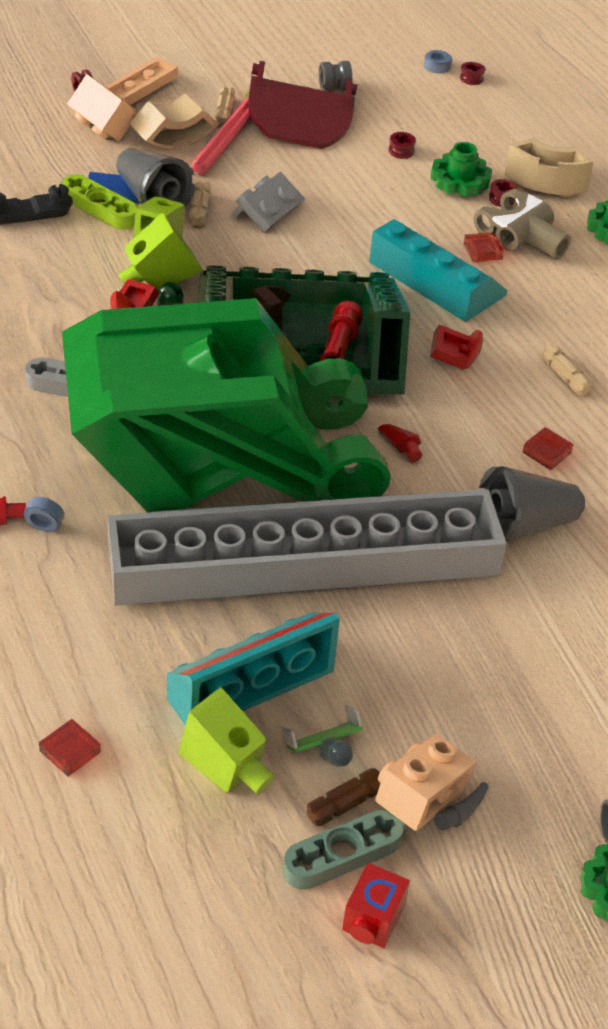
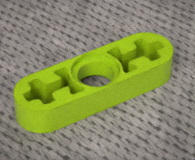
M73 174L66 176L62 180V184L69 188L68 195L73 198L72 205L114 228L129 229L134 226L135 208H137L134 202L83 175ZM103 200V201H106V202L96 203V202H93V201Z

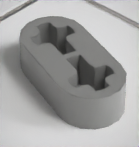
M35 358L26 364V383L29 388L39 392L68 397L65 361Z

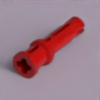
M343 301L336 306L328 327L330 337L320 361L325 359H344L349 343L358 335L359 326L364 316L361 307L355 302Z

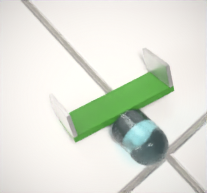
M345 705L344 708L349 723L298 740L295 738L294 731L282 726L284 743H286L288 749L296 753L320 745V755L325 761L337 767H345L353 759V749L348 743L338 738L362 730L358 710Z

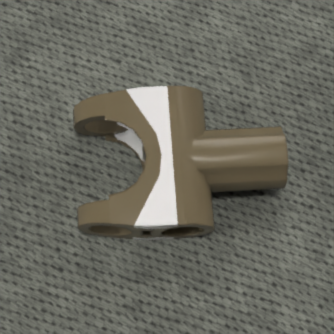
M512 189L502 195L500 199L502 210L486 206L474 214V225L477 231L489 241L507 251H513L526 242L549 256L559 259L564 255L571 242V236L568 233L552 225L554 213L551 207L542 200L521 190ZM509 197L516 200L517 208L514 209L510 205ZM482 215L488 218L490 228L484 224Z

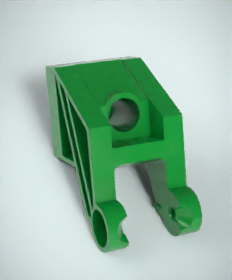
M256 298L100 310L62 331L71 433L147 513L185 509L246 477L255 479L295 499L306 502L321 501L323 499L380 497L389 487L391 475L388 464L366 436L346 435L327 443L315 428L340 429L353 424L362 417L368 408L367 389L360 368L354 363L340 358L325 359L308 366ZM333 397L341 398L338 402L328 403L329 399ZM352 463H358L355 467L352 468L344 467Z

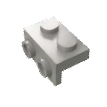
M280 171L271 179L268 175L263 177L254 186V192L248 189L236 200L238 207L232 212V215L237 218L246 212L265 233L299 206L305 198Z

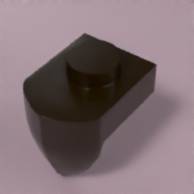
M263 286L253 289L249 299L256 298L282 331V306L288 301L291 294L278 286Z

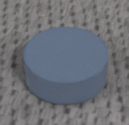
M432 50L425 55L424 67L428 71L446 73L451 69L452 56L442 50Z
M34 497L29 500L24 510V518L29 525L37 530L53 532L59 529L64 518V510L51 499Z

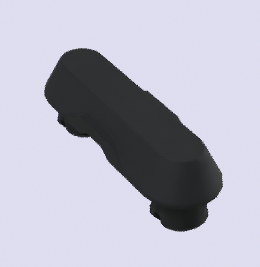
M59 184L58 188H56V185H52L48 189L49 194L34 195L30 199L22 200L18 198L6 199V196L0 192V225L65 216L73 204V198L68 195L69 188L63 184Z

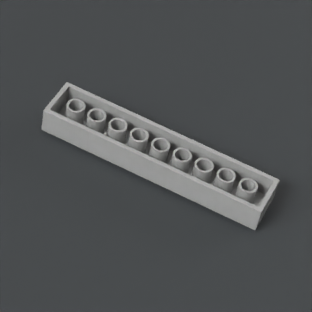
M489 489L108 515V548L115 606L500 576L507 546Z

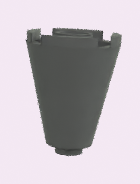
M137 148L125 149L117 159L116 168L118 173L140 204L153 197L176 201L184 204L185 207L190 203L195 191V185L192 183V174L194 175V172L185 161Z
M504 466L492 467L487 470L479 488L489 489L506 541L576 521L585 509V497L577 485Z

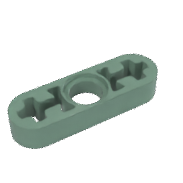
M375 810L295 843L285 853L284 877L295 888L310 889L365 866L368 862L372 863L391 855L401 845L404 829L403 822L388 810ZM380 828L383 833L390 831V837H385L383 833L374 834L375 829ZM368 840V846L366 847L365 841ZM346 841L355 847L356 852L351 856L342 857L335 854L331 846L336 842ZM322 851L323 856L319 858V852ZM302 860L305 865L312 864V870L306 871L303 866L296 867L297 861Z

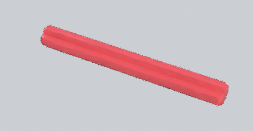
M248 97L193 160L191 166L193 172H197L199 175L206 174L251 120Z

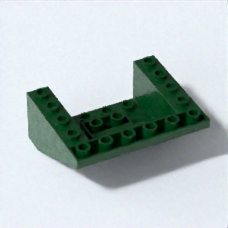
M220 265L207 266V270L200 272L197 303L249 299L253 289L263 286H278L287 290L291 297L282 306V333L308 366L321 360L330 337L328 327L336 306L343 301L355 302L361 307L364 316L359 326L357 337L349 343L344 360L350 361L360 368L367 393L405 394L410 310L395 279L389 278L388 273L371 272L370 277H359L353 271H338L336 276L324 275L322 270L308 269L305 270V274H292V270L287 268H274L272 273L259 272V268L240 267L239 271H226V267Z

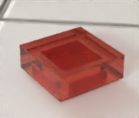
M495 232L467 234L464 236L463 244L473 262L503 259L504 249Z
M544 427L524 443L522 453L552 470L572 453L574 444Z
M70 719L39 742L40 752L67 777L101 753L100 743L73 719Z

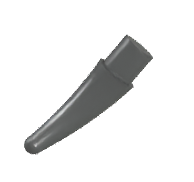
M486 782L480 783L468 797L435 815L436 826L440 830H446L450 827H458L465 822L481 803L488 790V784Z

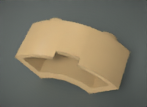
M186 93L168 104H155L148 101L129 123L148 143L164 149H174V145L186 142L190 145L210 134L219 125Z
M531 138L510 144L505 175L514 181L519 188L569 198L574 194L587 192L594 161L577 146L555 147L542 143L536 138Z

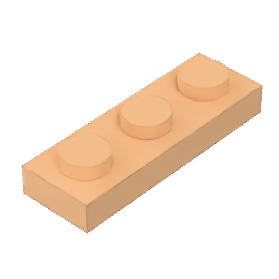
M156 57L105 87L131 105L178 77V67Z

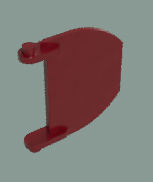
M259 61V64L253 63L248 108L256 126L269 139L324 149L339 141L346 134L352 121L354 96L357 91V84H352L353 80H346L344 94L342 95L263 78L265 61Z

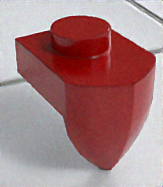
M127 279L121 290L113 292L110 296L111 309L153 306L159 293L155 286Z
M439 324L433 333L430 357L460 369H467L474 363L481 352L483 333L480 330H475L468 336Z

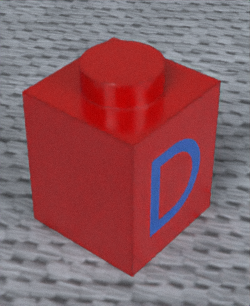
M368 862L346 904L342 930L350 933L354 939L361 943H373L385 949L405 907L410 880Z

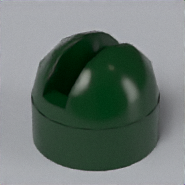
M166 282L159 288L158 306L184 303L182 288L177 283Z

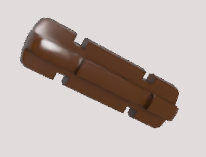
M370 768L359 774V780L354 777L327 792V798L320 796L309 802L306 811L308 817L314 825L322 826L333 820V814L340 816L366 801V795L369 798L377 795L381 784L378 781L379 771L376 768Z

